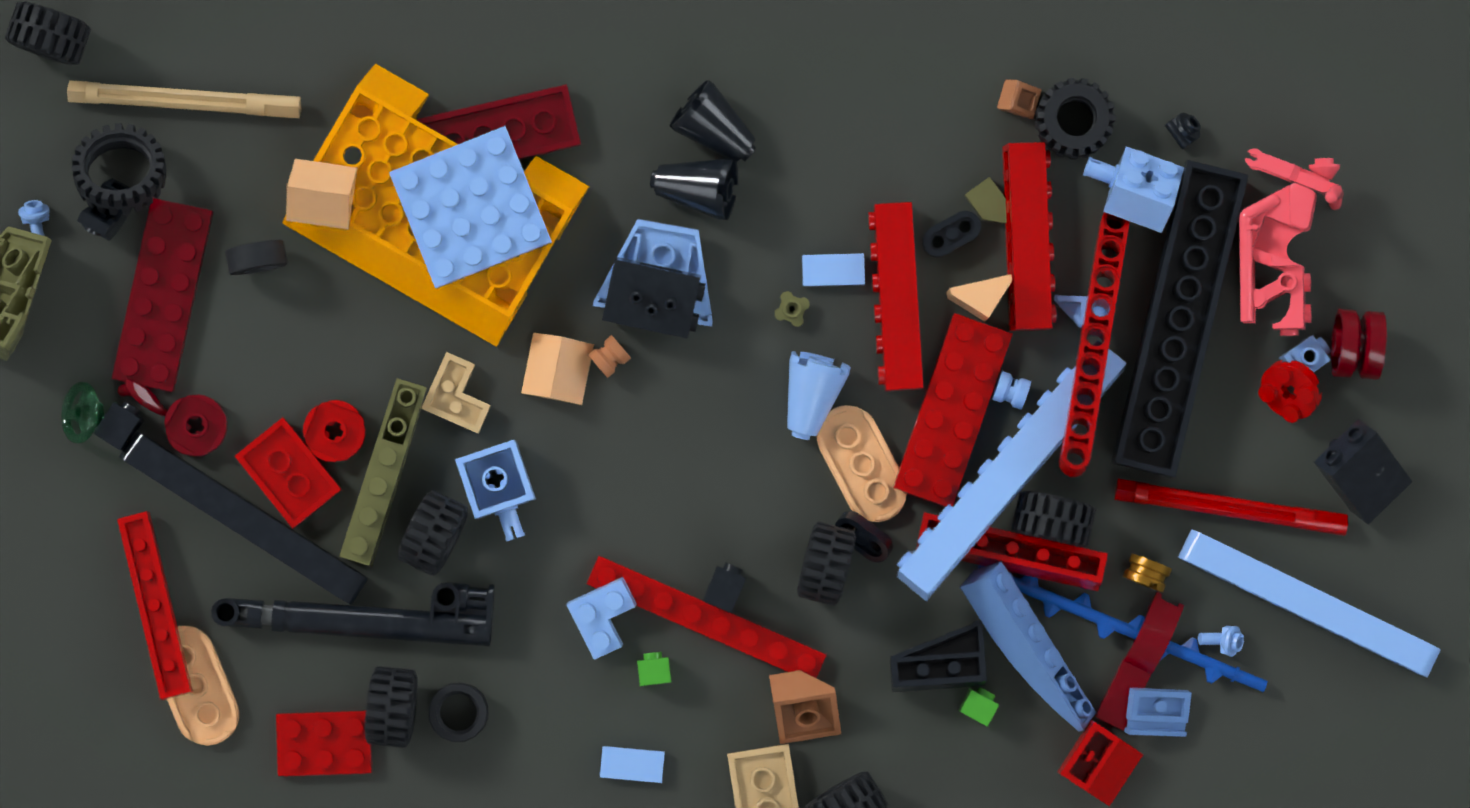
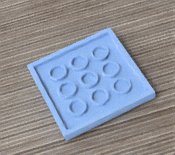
M506 126L389 172L435 289L552 243Z

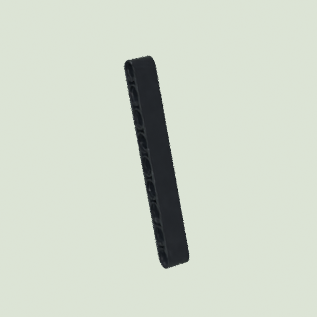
M135 431L119 457L134 468L346 603L352 605L367 582L368 578L144 434Z

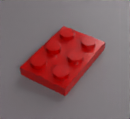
M284 417L235 455V458L292 529L342 490Z
M366 710L277 713L278 776L372 773V745L368 744L365 738Z

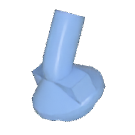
M39 200L25 202L24 206L18 210L22 224H29L31 233L44 236L42 222L49 220V206L42 204Z
M1225 626L1222 628V633H1199L1198 643L1199 645H1220V653L1233 657L1237 652L1241 651L1244 644V635L1238 626Z

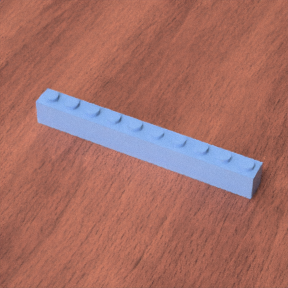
M1097 340L1093 346H1099L1102 343ZM1110 349L1108 350L1101 397L1124 372L1127 364ZM1085 365L1082 367L1083 372L1089 376L1098 373L1094 366ZM1067 367L1056 380L1059 383L1057 388L1053 392L1047 390L1037 402L1038 410L1033 415L1028 412L1017 425V428L1020 429L1013 438L1008 435L997 449L1000 454L993 461L988 458L977 472L981 476L974 484L970 481L965 484L957 495L961 499L954 507L950 504L946 506L937 518L941 522L934 530L928 528L918 539L917 542L920 546L913 554L908 551L897 564L900 567L897 578L925 601L929 599L1062 444L1075 367L1072 370ZM1081 394L1077 396L1078 402L1083 405L1093 403L1088 395ZM1078 424L1073 425L1072 429L1074 430Z

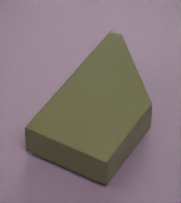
M990 177L964 195L983 221L1006 223V198Z

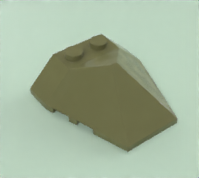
M9 226L0 235V359L6 361L14 352L16 345L23 335L52 241L47 236Z

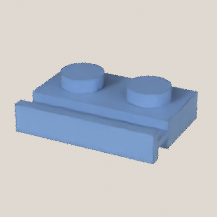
M1130 688L1126 714L1128 722L1124 732L1129 735L1186 737L1185 727L1189 719L1192 693L1188 690Z

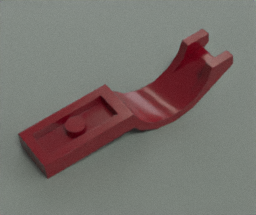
M1157 591L1148 607L1145 620L1135 641L1122 659L1095 714V717L1123 731L1128 722L1126 714L1129 689L1145 688L1172 638L1185 606L1181 603L1175 606L1161 599L1162 594Z

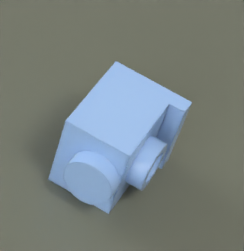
M1311 335L1280 356L1279 359L1283 360L1282 362L1288 363L1292 360L1299 361L1315 372L1330 361L1327 354L1331 350L1321 337L1315 339ZM1306 351L1313 352L1314 360L1312 362L1305 360L1304 354Z

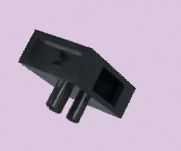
M616 257L602 320L688 339L690 331L696 332L699 314L694 313L696 301L702 302L706 284L700 283L701 275Z
M1357 419L1338 439H1333L1329 443V448L1314 461L1348 509L1368 525L1412 483L1410 477L1378 433L1360 419Z

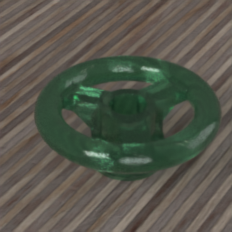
M78 382L69 389L63 401L61 412L62 427L66 437L71 442L80 444L91 437L95 428L99 426L104 418L103 405L98 402L94 388L86 382ZM81 392L78 404L71 410L76 395ZM71 420L79 423L81 434L74 432Z

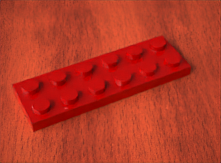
M957 313L953 314L893 484V489L945 508L949 504L953 507L1012 338V333Z

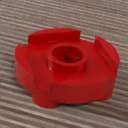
M1280 360L1273 363L1264 372L1258 395L1276 414L1282 416L1287 422L1294 423L1299 419L1308 417L1317 409L1322 400V392L1319 394L1317 387L1319 380L1308 366L1292 360L1290 363ZM1293 386L1295 389L1293 393L1295 395L1291 394L1286 387Z
M340 400L323 402L311 409L305 418L303 434L310 451L322 460L329 462L349 460L359 452L366 438L365 420L359 411L347 402ZM335 422L341 424L340 430L343 431L341 437L336 436L335 440H331L329 438L330 433L326 429L328 425L334 426Z

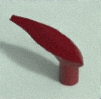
M125 379V384L118 387V394L120 396L130 395L148 410L161 416H166L168 410L144 385L131 379Z

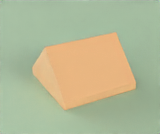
M295 159L287 184L286 221L349 230L358 168Z
M1010 274L949 288L946 292L947 299L985 322L1012 282V276Z
M533 333L521 393L582 405L591 358L588 354L593 351L594 344L561 336Z

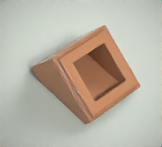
M1007 79L1004 82L997 108L1033 119L1042 90L1019 80Z

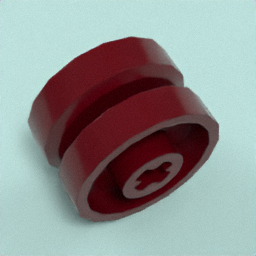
M1337 310L1331 338V371L1333 377L1350 378L1357 368L1361 379L1378 380L1384 366L1387 341V324L1384 312L1367 311L1360 321L1356 310Z

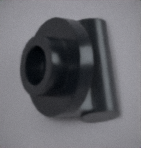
M1180 113L1176 118L1165 124V127L1182 150L1200 137L1201 126L1193 115Z

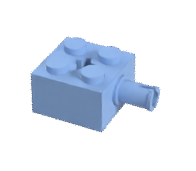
M1126 146L1116 166L1089 157L1083 176L1109 184L1110 190L1103 212L1162 233L1174 207L1184 167Z
M514 439L455 459L474 518L479 519L491 514L498 515L506 542L515 539L511 526L514 528L516 538L525 536L516 509L518 505L535 500L536 497L517 441ZM496 471L498 475L504 476V480L500 481L499 488H496L494 484L488 483V479L492 478L491 472Z

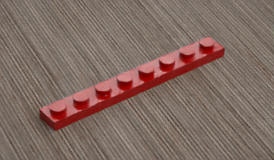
M598 556L586 583L587 585L599 588L624 577L637 603L636 606L787 672L800 670L817 678L826 654Z

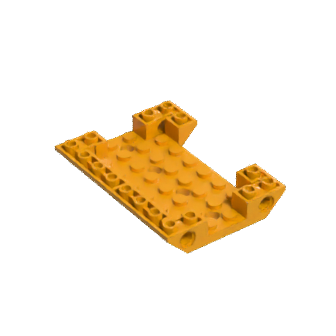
M375 63L356 86L313 160L315 162L358 168L349 230L286 221V215L282 224L497 347L526 298L527 290L556 240L560 239L590 186L535 156L524 173L552 243L435 289L389 172L458 144L415 120L429 96L428 93ZM352 147L360 149L362 153L361 160L354 165L346 163L344 159L345 152Z

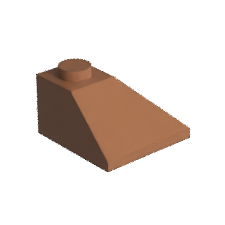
M800 670L769 675L780 744L841 734L834 687Z

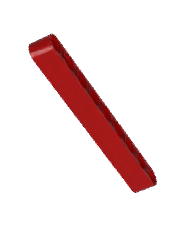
M1106 212L1103 213L1098 229L1059 460L1061 471L1070 477L1082 475L1086 471L1091 458L1130 221ZM1117 220L1121 223L1122 227L1113 229L1108 226L1107 221ZM1110 248L1116 252L1117 256L1108 258L1103 255L1102 250ZM1101 277L1108 278L1112 286L1103 287L1098 284L1097 279ZM1096 306L1103 307L1107 311V315L1099 317L1093 313L1092 308ZM1097 336L1102 340L1103 344L1093 346L1088 342L1087 337ZM1085 365L1094 366L1098 373L1089 376L1083 372L1082 367ZM1081 394L1088 395L1093 403L1083 405L1078 402L1077 396ZM1075 424L1084 425L1088 433L1078 435L1073 431L1072 426ZM1077 454L1082 458L1083 463L1073 465L1068 461L1067 456Z

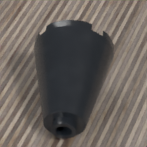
M706 80L698 86L687 98L689 101L683 109L679 108L669 124L675 132L730 160L738 162L742 159L745 162L756 149L753 145L755 137L716 85L710 80Z
M728 158L659 165L657 170L652 171L650 187L654 189L657 196L718 220H728L733 212L736 195H732L733 186L738 185V165L736 160Z

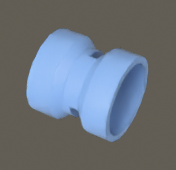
M1001 371L992 400L1000 403L1007 401L1011 403L1012 407L1022 410L1031 381L1024 378L1014 379L1010 373Z

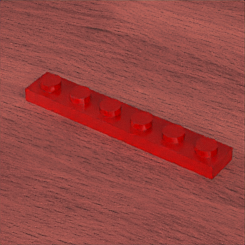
M145 511L117 519L160 700L192 693L193 689L150 512Z

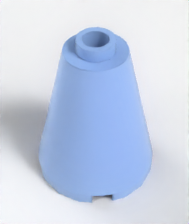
M792 351L789 358L787 428L792 430V436L804 440H809L810 436H817L850 374L851 367L842 362L841 368L833 365L834 359L802 351L800 356H798L795 351Z

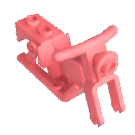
M1253 148L1248 150V152L1257 160L1253 161L1252 159L1245 158V162L1251 169L1259 170L1293 184L1248 206L1240 213V319L1243 324H1256V309H1263L1269 302L1288 293L1291 294L1286 316L1280 322L1272 324V329L1274 331L1280 330V336H1299V330H1306V323H1311L1312 320L1311 304H1305V292H1311V273H1305L1304 266L1290 260L1287 254V246L1296 235L1308 232L1311 229L1317 202L1315 192L1325 195V200L1329 203L1332 210H1338L1341 207L1344 191L1340 185L1329 182L1340 169V165L1334 164L1333 158L1315 159V164L1308 166V169L1312 171L1310 172ZM1255 262L1284 272L1276 281L1261 289H1256Z

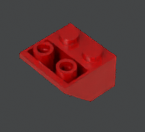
M1091 720L1057 773L1110 807L1143 754Z

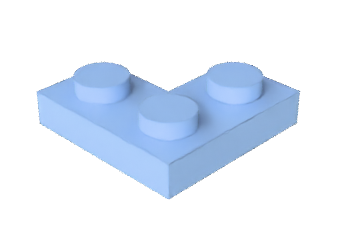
M624 577L567 603L566 606L594 660L622 647L623 642L611 618L635 608L637 603Z

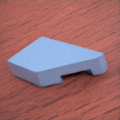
M1054 295L1056 304L1079 328H1082L1087 296ZM1096 306L1092 308L1093 313L1099 317L1107 315V311L1103 307Z

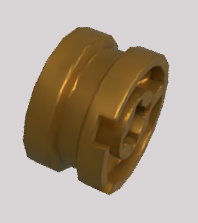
M1131 554L1129 558L1130 567L1125 569L1122 577L1148 588L1164 592L1166 586L1164 580L1170 576L1172 569L1150 559Z

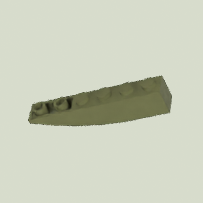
M396 379L339 557L373 566L403 472L427 387Z

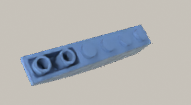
M1002 561L973 570L960 588L992 639L1027 683L1077 731L1084 730L1096 714V711Z

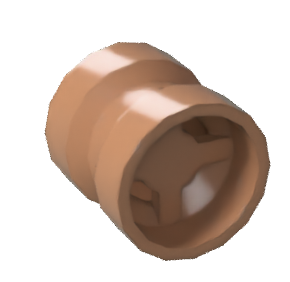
M612 335L604 341L603 348L594 349L588 354L607 378L615 373L617 364H625L631 359Z

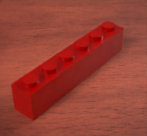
M1045 142L1008 143L1003 146L1007 275L1011 274L1012 282L1008 287L1009 331L1052 329V323L1056 322L1057 317L1056 306L1051 303V292L1055 291V275L1050 274V261L1054 260V245L1049 243V230L1053 228L1052 212H1048V200L1052 196V185L1050 181H1047L1046 170L1050 168L1051 155L1050 151L1046 150Z
M912 202L875 204L873 207L874 212H868L869 231L875 230L876 243H870L871 261H877V274H872L873 292H879V304L874 305L875 323H881V335H876V352L883 355V366H878V384L884 385L885 391L923 389Z
M924 512L918 539L928 528L932 530L936 528L941 522L937 519L939 515ZM990 527L961 561L982 566L1002 561L1009 572L1098 592L1102 584L1108 553ZM917 542V545H916V550H917V548L920 546V544H919L918 542Z

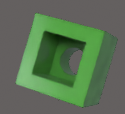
M662 652L644 653V660L637 661L640 686L672 682L669 657H662Z
M979 687L977 692L969 689L958 711L988 727L999 704L993 701L996 695Z

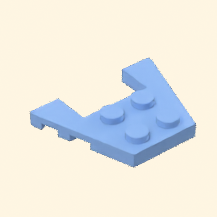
M637 219L618 257L701 275L700 283H705L706 285L702 302L696 301L694 313L699 314L697 324L712 327L713 319L699 229ZM613 266L594 299L593 306L605 308Z

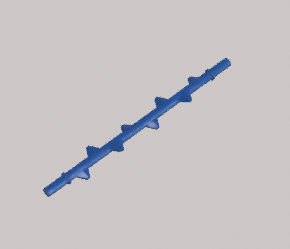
M978 565L977 569L982 568V567H985V566ZM1025 575L1019 579L1012 576L1021 593L1043 601L1046 617L1051 618L1062 609L1096 623L1098 635L1101 639H1105L1114 631L1136 639L1145 620L1144 616L1138 615L1131 622L1126 623L1092 609L1090 597L1086 593H1083L1073 601L1039 587L1038 578ZM1193 637L1183 645L1170 641L1161 658L1162 660L1168 654L1203 667L1207 682L1211 684L1221 676L1231 679V682L1236 681L1264 692L1268 683L1267 680L1240 670L1238 666L1235 668L1199 653L1197 639Z

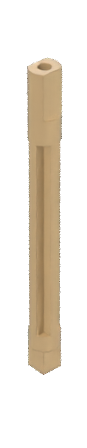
M69 80L67 88L68 102L132 105L300 118L301 97L199 91Z

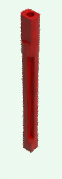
M1119 478L1115 487L1114 500L1240 518L1341 536L1346 535L1348 528V514L1150 485L1149 483Z

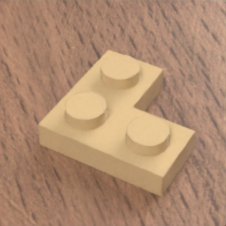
M446 352L421 409L479 434L491 405L463 393L475 364Z

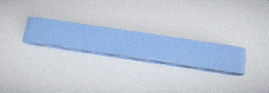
M1191 529L1178 556L1179 559L1426 678H1428L1441 651L1438 647L1195 530Z

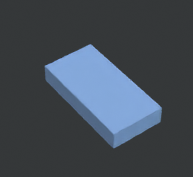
M864 253L802 255L803 287L865 285Z
M603 746L600 777L662 783L665 751Z

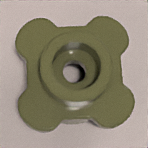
M786 291L780 296L781 304L775 310V318L779 321L786 320L791 322L795 327L801 326L804 322L803 314L810 306L809 300L805 297L797 298L791 292ZM794 306L795 311L790 312L789 307Z

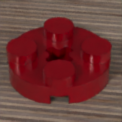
M200 394L188 395L176 400L168 409L164 420L166 434L172 447L180 453L189 456H206L215 451L223 443L228 430V417L221 405L214 399ZM198 417H201L203 419L201 423L204 426L203 431H196L195 434H192L190 432L192 427L188 424L189 420H197Z

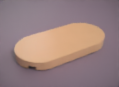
M844 405L830 410L817 434V444L847 504L852 511L859 513L869 522H883L893 518L904 506L907 493L892 488L899 466L876 422L868 412L858 407Z
M177 626L193 692L167 699L181 733L186 738L206 746L221 743L232 735L238 725L239 706L215 647L208 635L192 626Z

